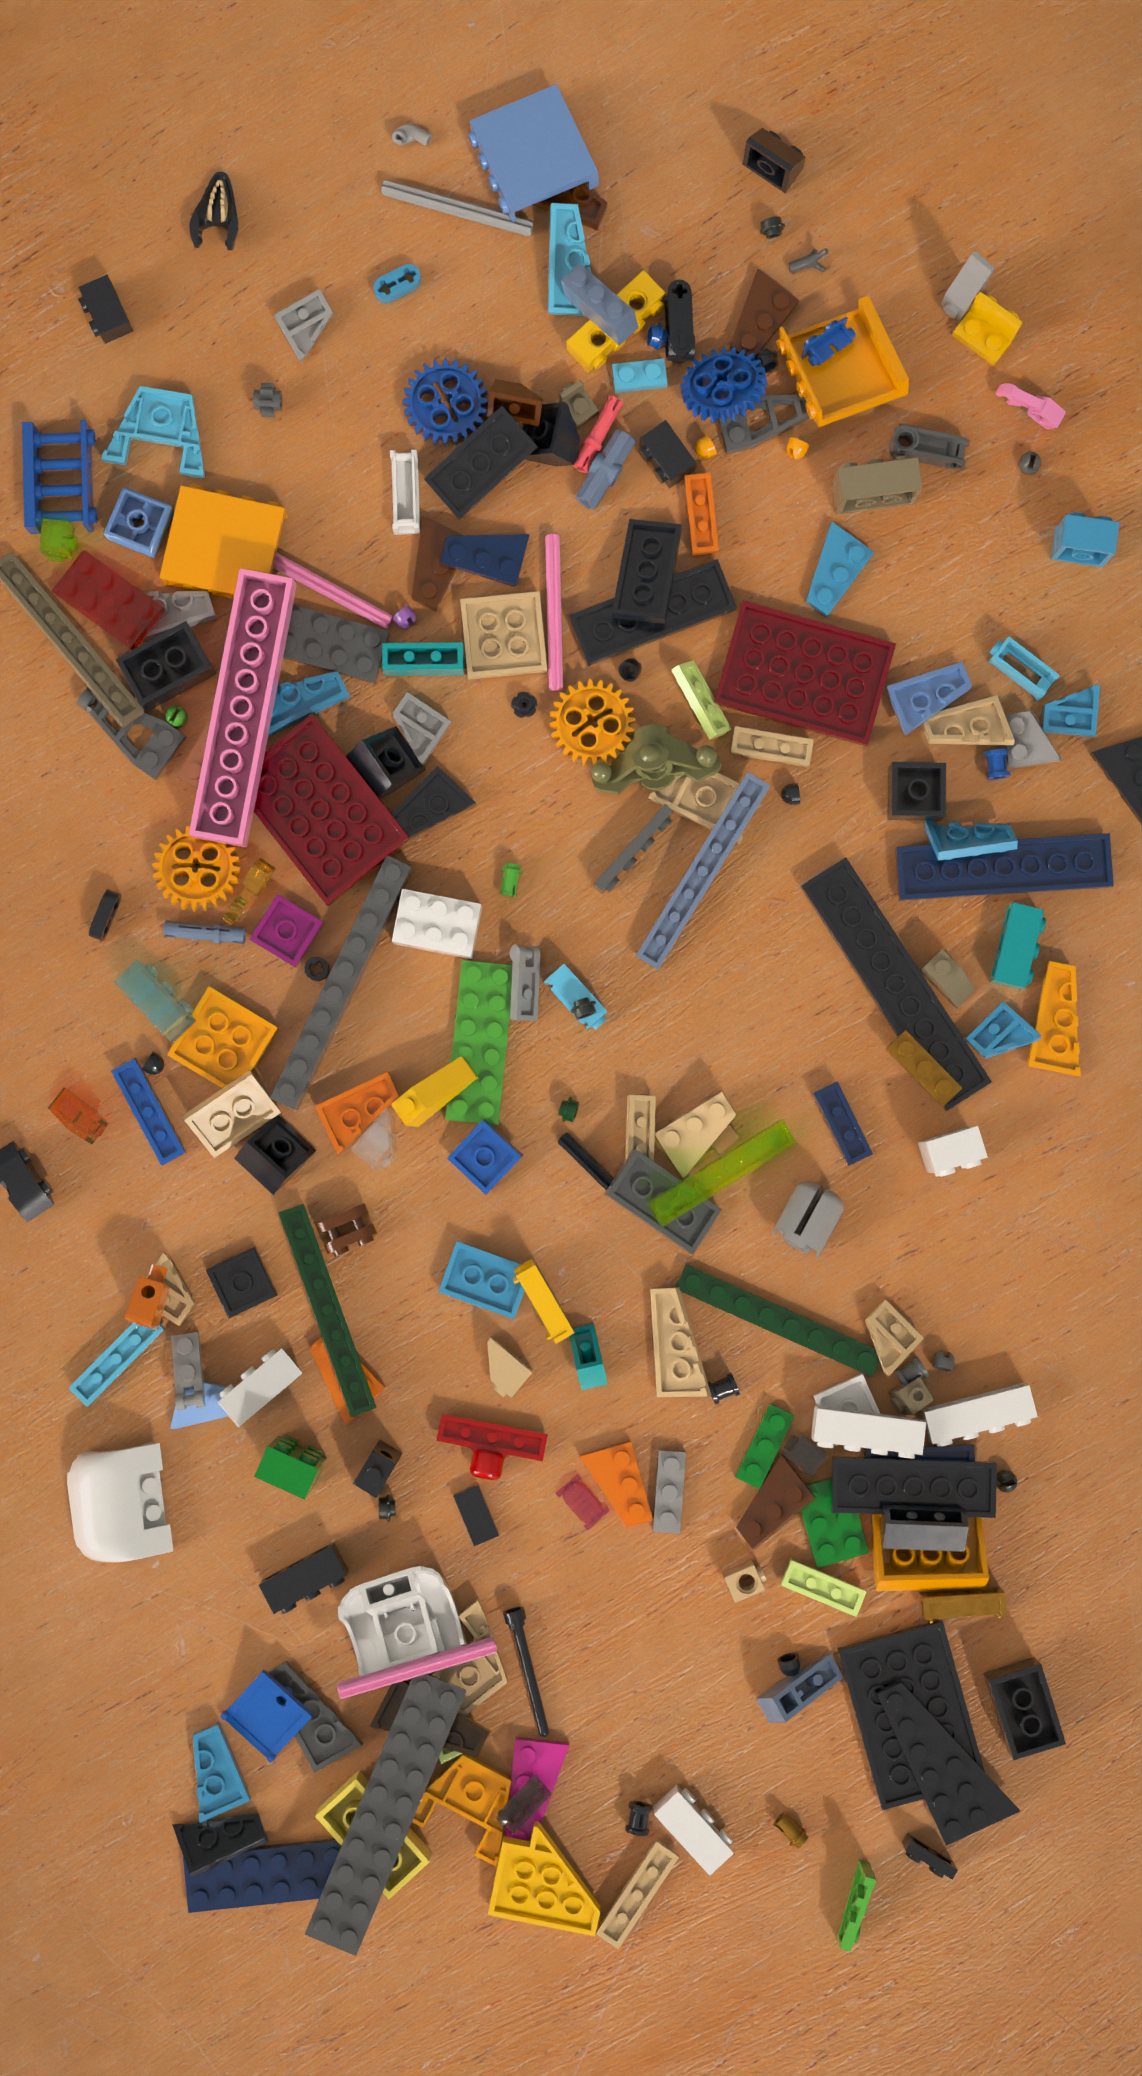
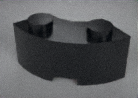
M12 1141L0 1149V1184L8 1191V1199L15 1209L29 1222L55 1205L51 1196L53 1189L46 1179L41 1180L31 1164L33 1158L25 1147L20 1149Z

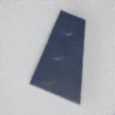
M529 534L447 536L439 564L515 587L518 582Z

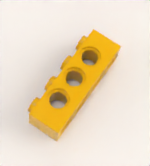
M644 270L617 294L628 306L634 302H639L643 305L639 310L633 309L639 327L633 332L634 334L643 328L645 320L651 314L656 316L665 305V292ZM589 320L566 341V351L589 373L593 368L599 369L606 362V356L613 350L615 352L618 351L625 344L626 340L619 346ZM594 338H602L605 343L598 346L591 341Z

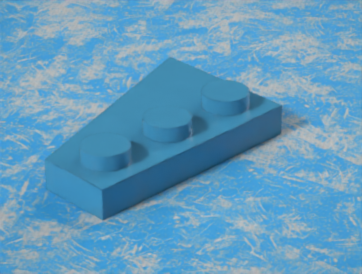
M831 522L805 603L827 618L873 556L874 551L834 522Z
M925 820V831L938 860H951L959 857L1015 850L1018 846V840L1011 825L977 823L974 827L959 826V822H949V826L935 825V821Z
M220 1722L193 1734V1747L198 1784L199 1822L201 1823L250 1801L251 1796Z

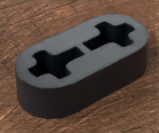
M109 889L105 891L89 929L90 937L100 941L105 939L119 907L121 894Z

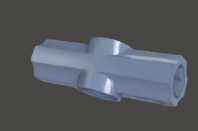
M616 429L603 452L599 453L594 459L588 471V477L575 496V499L586 508L595 510L609 486L612 487L618 479L623 468L622 465L636 442L626 432Z

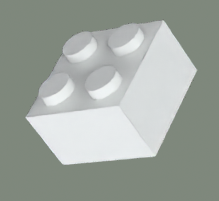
M978 1126L962 1128L918 1142L927 1173H935L936 1177L953 1174L956 1172L955 1167L961 1166V1169L979 1166L982 1164L981 1159L988 1157Z

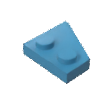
M1100 685L1091 686L1078 693L1076 692L1065 698L1045 704L1043 706L1041 723L1043 731L1052 734L1095 737Z

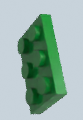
M832 1477L806 1484L816 1496V1499L801 1511L817 1568L869 1553L859 1515L855 1513L831 1512Z

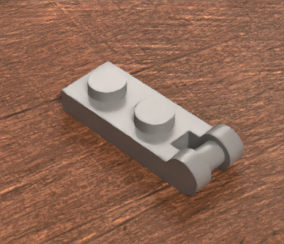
M513 945L510 949V958L513 960L510 1020L538 1021L540 949L536 946L525 948L522 945Z
M194 1332L171 1336L177 1410H185L187 1406L193 1405L196 1408L205 1407L200 1334ZM194 1389L195 1392L193 1395L186 1396V1390Z

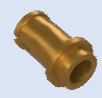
M786 1812L782 1813L773 1823L790 1841L789 1845L792 1847L795 1846L798 1849L808 1839L806 1830L804 1828L801 1829Z

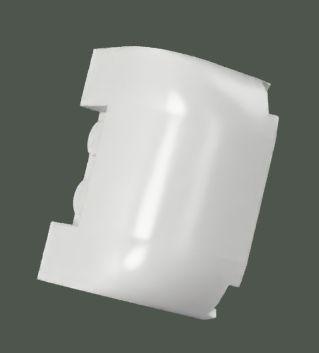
M150 1442L112 1451H87L77 1455V1458L72 1463L70 1472H67V1485L76 1546L86 1557L101 1562H124L173 1552L170 1524H166L159 1472L163 1470L160 1443Z
M412 1567L360 1584L350 1589L342 1599L340 1606H338L339 1620L346 1626L355 1650L359 1676L467 1645L451 1590L442 1575L432 1568Z

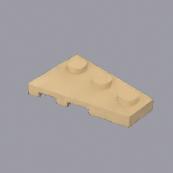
M997 695L939 711L921 724L928 744L1014 745L1015 741Z
M724 1091L655 1132V1136L682 1179L737 1115L736 1110Z

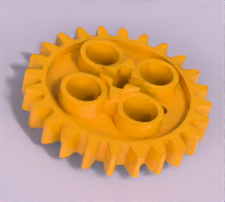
M589 679L587 687H584L581 681H578L577 690L569 685L568 696L560 693L562 703L554 701L553 706L558 711L550 712V717L556 719V721L550 722L549 727L557 730L551 734V738H560L556 743V748L564 746L563 756L572 753V762H575L580 757L582 758V766H585L588 759L592 761L593 765L597 763V759L607 763V756L614 760L617 759L615 751H625L622 743L629 744L631 742V739L626 735L634 734L635 729L628 726L636 721L635 718L628 717V715L633 713L634 709L633 707L625 708L629 698L620 699L621 689L613 693L612 683L605 689L603 688L602 680L598 682L597 686H593L592 680ZM593 699H599L603 702L604 706L600 710H593L589 707V702ZM611 709L613 711L611 714L606 715L603 718H600L597 721L596 728L590 725L587 728H585L579 735L575 737L572 736L573 732L578 731L588 725L589 718H591L594 721L598 719L600 716H602L607 710ZM576 713L581 717V722L571 725L566 720L567 716ZM608 721H613L618 725V729L613 733H609L604 729L603 725ZM586 735H590L595 738L596 743L592 747H586L581 743V739Z
M186 826L185 834L176 829L177 837L175 839L167 835L169 844H159L163 853H154L155 858L160 861L152 863L153 869L159 871L153 874L154 880H161L156 885L158 890L165 889L162 894L165 899L172 896V905H176L181 901L182 910H185L188 904H191L193 912H196L198 905H202L204 911H207V903L210 902L215 908L218 907L216 899L220 898L226 901L224 892H234L230 883L238 884L239 882L238 878L233 876V874L240 873V868L233 866L240 862L239 857L232 856L236 853L235 847L227 848L229 844L194 838L189 835V826ZM182 850L191 852L190 856L184 860L177 858V854ZM209 851H214L218 854L213 861L205 860L204 855ZM195 864H200L201 868H198V872L194 873L192 869L195 868ZM178 865L181 868L173 869V866ZM217 867L220 868V871H214V870H212V869H215V868H217ZM180 876H187L189 878L187 884L182 886L177 885L175 881ZM207 877H214L216 879V883L211 887L202 885L203 880Z

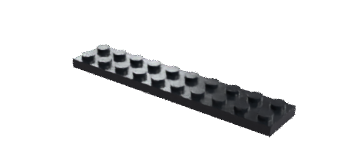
M845 857L801 885L802 891L896 1036L898 1037L906 1030L962 1087L943 1106L944 1110L948 1111L992 1082L848 859Z

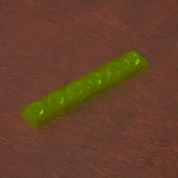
M779 1120L652 1199L647 1204L659 1225L664 1227L791 1147L796 1141L784 1120Z

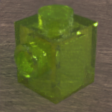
M43 519L39 551L47 557V560L52 562H63V559L72 560V552H76L77 536L74 535L75 528L69 521Z

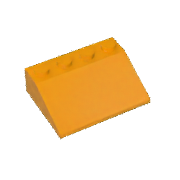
M872 1514L873 1566L876 1591L985 1588L989 1580L982 1518L967 1517L969 1529L965 1552L883 1549L880 1535L882 1514Z

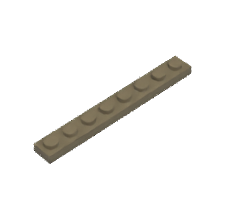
M10 552L0 559V582L117 723L123 728L143 715L144 709L14 553Z

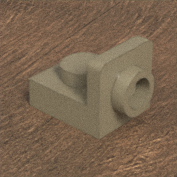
M581 380L577 383L570 382L562 388L559 402L568 404L577 428L599 414L598 408L584 390V384Z

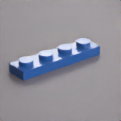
M134 1058L112 1070L111 1072L161 1166L187 1153L137 1059Z

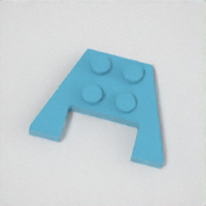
M140 386L124 414L121 425L112 435L111 443L107 450H104L101 456L102 461L127 466L130 444L133 439L182 447L184 449L180 474L205 479L196 410L192 394Z

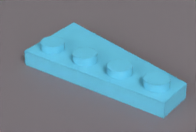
M551 203L548 314L585 316L566 299L561 280L579 263L591 272L578 204Z

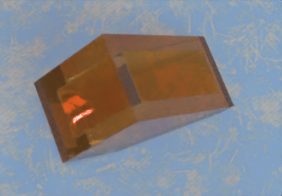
M65 1087L48 1107L69 1131L90 1144H93L103 1134L104 1129L109 1124L96 1110Z

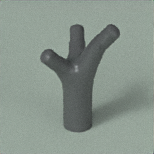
M825 248L818 253L817 249H813L806 257L789 262L790 272L793 273L805 268H814L824 272L826 268L817 261L828 253V249Z

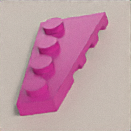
M522 1737L515 1738L505 1837L531 1841L534 1822L539 1821L540 1824L542 1823L568 1751L569 1742Z

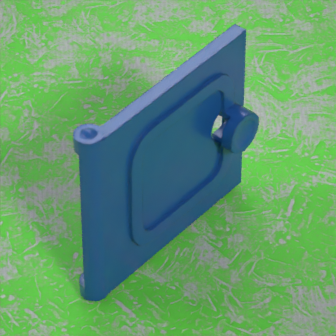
M264 1669L226 1711L222 1712L220 1717L226 1720L271 1763L314 1714L294 1697V1692L291 1688L283 1687ZM279 1696V1698H280L282 1701L286 1702V1703H285V1704L280 1703V1702L278 1701L277 1697Z

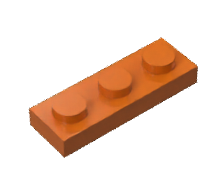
M711 472L684 475L692 556L719 553Z

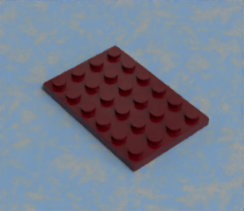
M743 600L714 703L867 747L896 643Z
M309 715L265 752L254 813L327 906H330L380 865L387 856H391L411 839L315 715Z

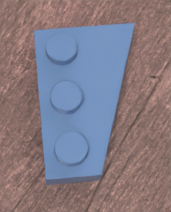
M959 662L886 687V692L904 735H907L970 690L972 683L963 662Z

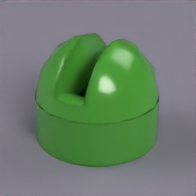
M172 706L166 712V720L172 727L181 728L187 723L188 714L183 707ZM176 710H180V712L177 714V716H176L174 722L171 721V719H172L173 715L175 714Z

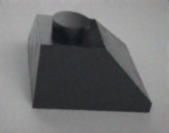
M565 402L542 404L540 425L523 424V430L538 446L525 460L552 466L574 465L580 438L568 404Z

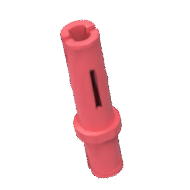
M609 395L607 397V401L588 437L584 438L581 443L582 448L573 467L578 468L579 466L578 470L582 473L588 472L596 454L601 452L602 442L620 408L623 406L621 400L616 402L618 398Z

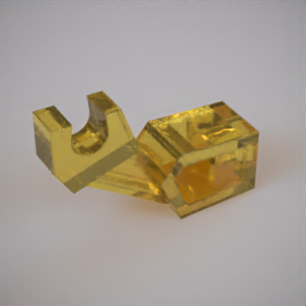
M262 858L254 862L241 883L245 889L230 904V910L224 915L222 920L230 925L235 923L253 896L258 897L266 888L276 868Z

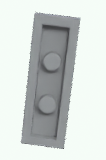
M659 1449L653 1532L680 1534L686 1451Z

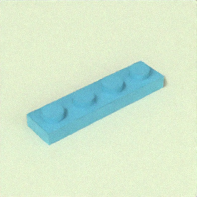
M132 1323L86 1369L69 1389L87 1407L90 1406L165 1328L159 1324L158 1330Z

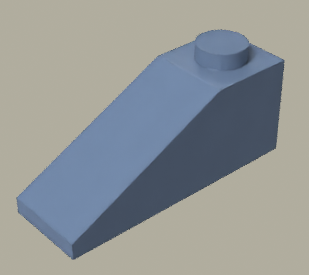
M828 1653L800 1669L798 1674L788 1676L756 1698L769 1723L787 1722L844 1678L831 1653Z

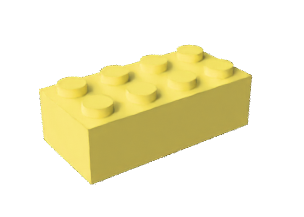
M360 1770L320 1805L315 1815L340 1845L343 1843L368 1783V1779ZM411 1828L408 1830L383 1890V1894L388 1900L430 1862L432 1852Z

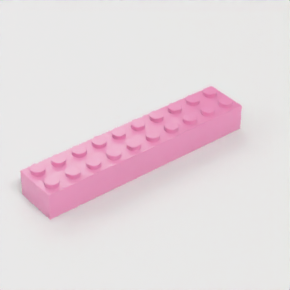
M239 569L189 835L194 838L247 848L297 584L293 578Z

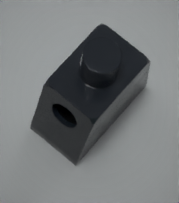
M379 1440L353 1484L377 1498L403 1453Z

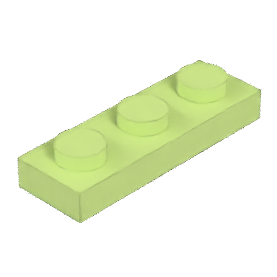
M689 661L673 668L671 671L676 678L677 684L684 692L691 709L695 712L709 740L722 736L732 730L719 705L714 703L715 698L695 661Z
M791 1558L780 1582L781 1586L855 1617L858 1615L867 1592L863 1588Z

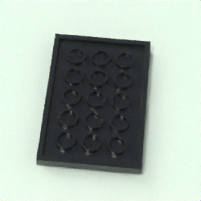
M942 1620L837 1648L882 1811L924 1799L876 1694V1691L899 1680L984 1771Z

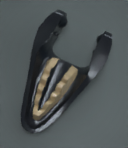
M216 172L213 175L202 199L192 214L189 229L195 248H200V245L203 243V230L216 226L228 229L225 246L228 251H233L238 233V217L231 181L225 172Z

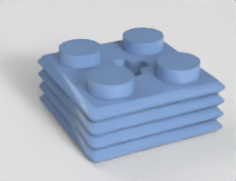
M123 487L104 535L109 541L155 558L173 517L174 510L169 504ZM143 518L145 523L137 528L134 524L135 520L140 521Z

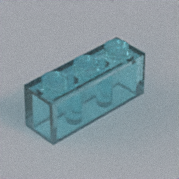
M136 960L114 983L162 1035L174 1043L197 1021L191 1014L193 1008L184 999L178 1001L174 996L176 990L166 980L162 983L157 978L160 973L149 962L144 965L139 960Z

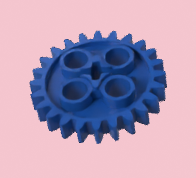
M722 347L719 354L713 349L711 350L710 357L701 354V362L694 360V368H686L687 375L682 376L683 384L680 385L683 402L686 403L688 411L692 410L694 417L701 415L702 421L711 417V422L714 424L718 418H721L722 423L725 424L727 417H731L733 421H736L737 414L746 417L745 410L754 411V403H761V395H766L765 386H767L765 368L762 367L760 359L755 360L753 353L747 356L745 349L739 354L736 352V347H733L730 353H726L725 347Z
M444 358L443 365L439 366L435 359L433 360V368L423 364L424 373L415 370L417 380L408 379V383L412 388H404V394L409 397L403 399V405L408 407L404 410V414L410 417L408 419L409 426L416 425L414 429L416 435L424 432V441H427L431 436L433 437L434 445L438 443L439 439H443L445 447H447L449 439H452L455 445H458V437L466 440L468 438L467 432L473 433L476 430L475 425L481 426L483 424V420L480 417H487V410L482 408L488 406V399L483 398L488 395L487 389L481 388L484 385L483 379L475 380L477 377L476 370L468 374V364L459 368L458 360H455L453 365L450 366L448 365L447 358ZM447 381H455L457 386L453 389H447L444 387V384ZM433 383L439 385L445 400L450 402L451 410L458 418V422L453 421L446 404L441 403L440 394L433 386ZM430 393L435 397L430 402H424L421 400L422 396ZM461 403H467L471 406L465 412L459 411L457 407ZM438 416H444L448 419L442 425L436 424L434 420Z

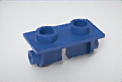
M847 316L839 322L837 320L832 321L825 328V332L818 337L817 335L811 336L804 343L801 358L804 359L809 356L808 361L811 366H820L834 355L833 350L829 346L832 345L839 352L851 344L856 334L852 328L847 329L845 327L848 319Z

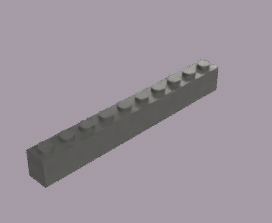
M390 856L385 858L270 1096L271 1099L294 1110L299 1109L401 896V891L405 889L413 872L411 866Z

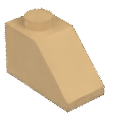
M491 1336L487 1341L490 1380L494 1383L492 1388L502 1397H505L507 1394L512 1398L532 1374L533 1370Z

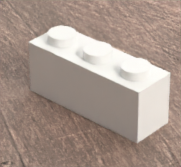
M273 1348L261 1358L264 1363L255 1370L253 1366L240 1376L243 1380L235 1388L230 1384L219 1393L222 1399L217 1403L237 1427H240L302 1374L282 1348L278 1352Z
M676 1784L653 1806L654 1815L710 1876L734 1854L731 1844L733 1840L724 1829L719 1831L713 1825L715 1820L705 1808L700 1810L694 1804L696 1799L687 1788L682 1790Z

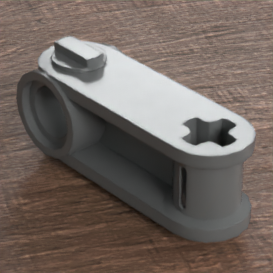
M900 423L899 426L894 428V434L889 442V450L893 459L908 455L910 458H918L919 463L950 469H964L966 465L964 461L965 450L969 446L970 440L962 436L916 428L915 426ZM898 439H907L909 441L910 446H901L898 442Z

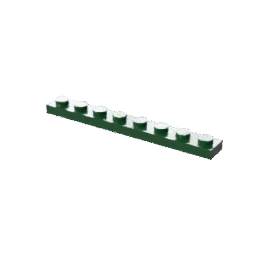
M301 1204L278 1212L349 1416L351 1418L373 1410L377 1407L305 1205Z
M685 1264L676 1284V1287L680 1288V1292L873 1377L880 1361L875 1348Z

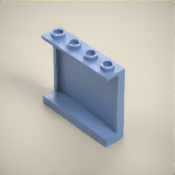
M557 84L469 120L471 132L468 133L470 143L473 149L478 148L480 152L478 159L483 170L488 169L490 176H488L490 186L493 192L498 191L501 197L498 199L503 214L508 213L512 222L516 221V211L586 182L589 190L599 186L598 170Z

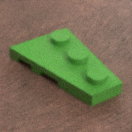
M858 1861L837 1937L840 1949L850 1952L853 1944L858 1942L860 1924L866 1914L867 1905L876 1883L875 1873H873L869 1862Z

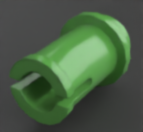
M505 863V866L501 868L504 872L500 895L517 896L519 874H522L520 870L521 865Z

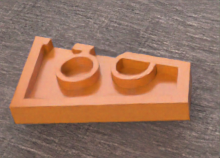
M631 1440L579 1455L627 1528L653 1521Z

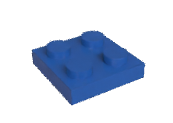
M483 1119L447 1159L487 1195L523 1154L486 1119Z

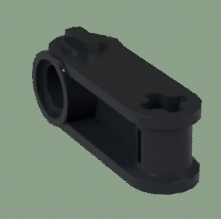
M674 280L668 287L664 301L665 329L667 330L665 355L667 361L681 364L686 361H694L695 357L692 291L686 281Z

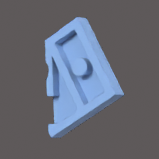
M204 1381L205 1407L196 1408L193 1405L187 1406L185 1410H177L175 1406L170 1428L177 1429L228 1417L217 1403L222 1399L219 1393L227 1388V1386ZM187 1389L186 1396L193 1395L194 1389Z

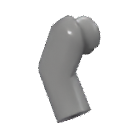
M412 123L398 127L392 133V140L397 145H405L417 141L428 146L432 138L430 132Z

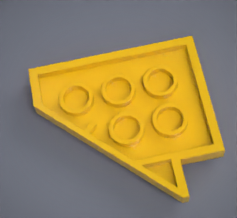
M539 1821L534 1822L531 1841L503 1836L488 1915L595 1936L601 1906Z

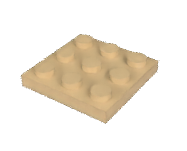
M540 591L460 599L468 680L547 672Z

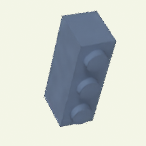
M581 263L561 280L566 299L619 346L639 328L634 310Z

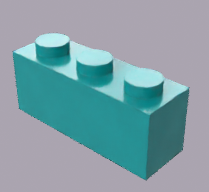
M382 643V670L385 676H464L463 643Z
M1014 902L1008 905L990 983L1018 990L1026 988V984H1031L1034 970L1030 969L1032 959H1036L1038 956L1040 944L1037 943L1039 933H1043L1046 924V918L1043 917L1044 910Z

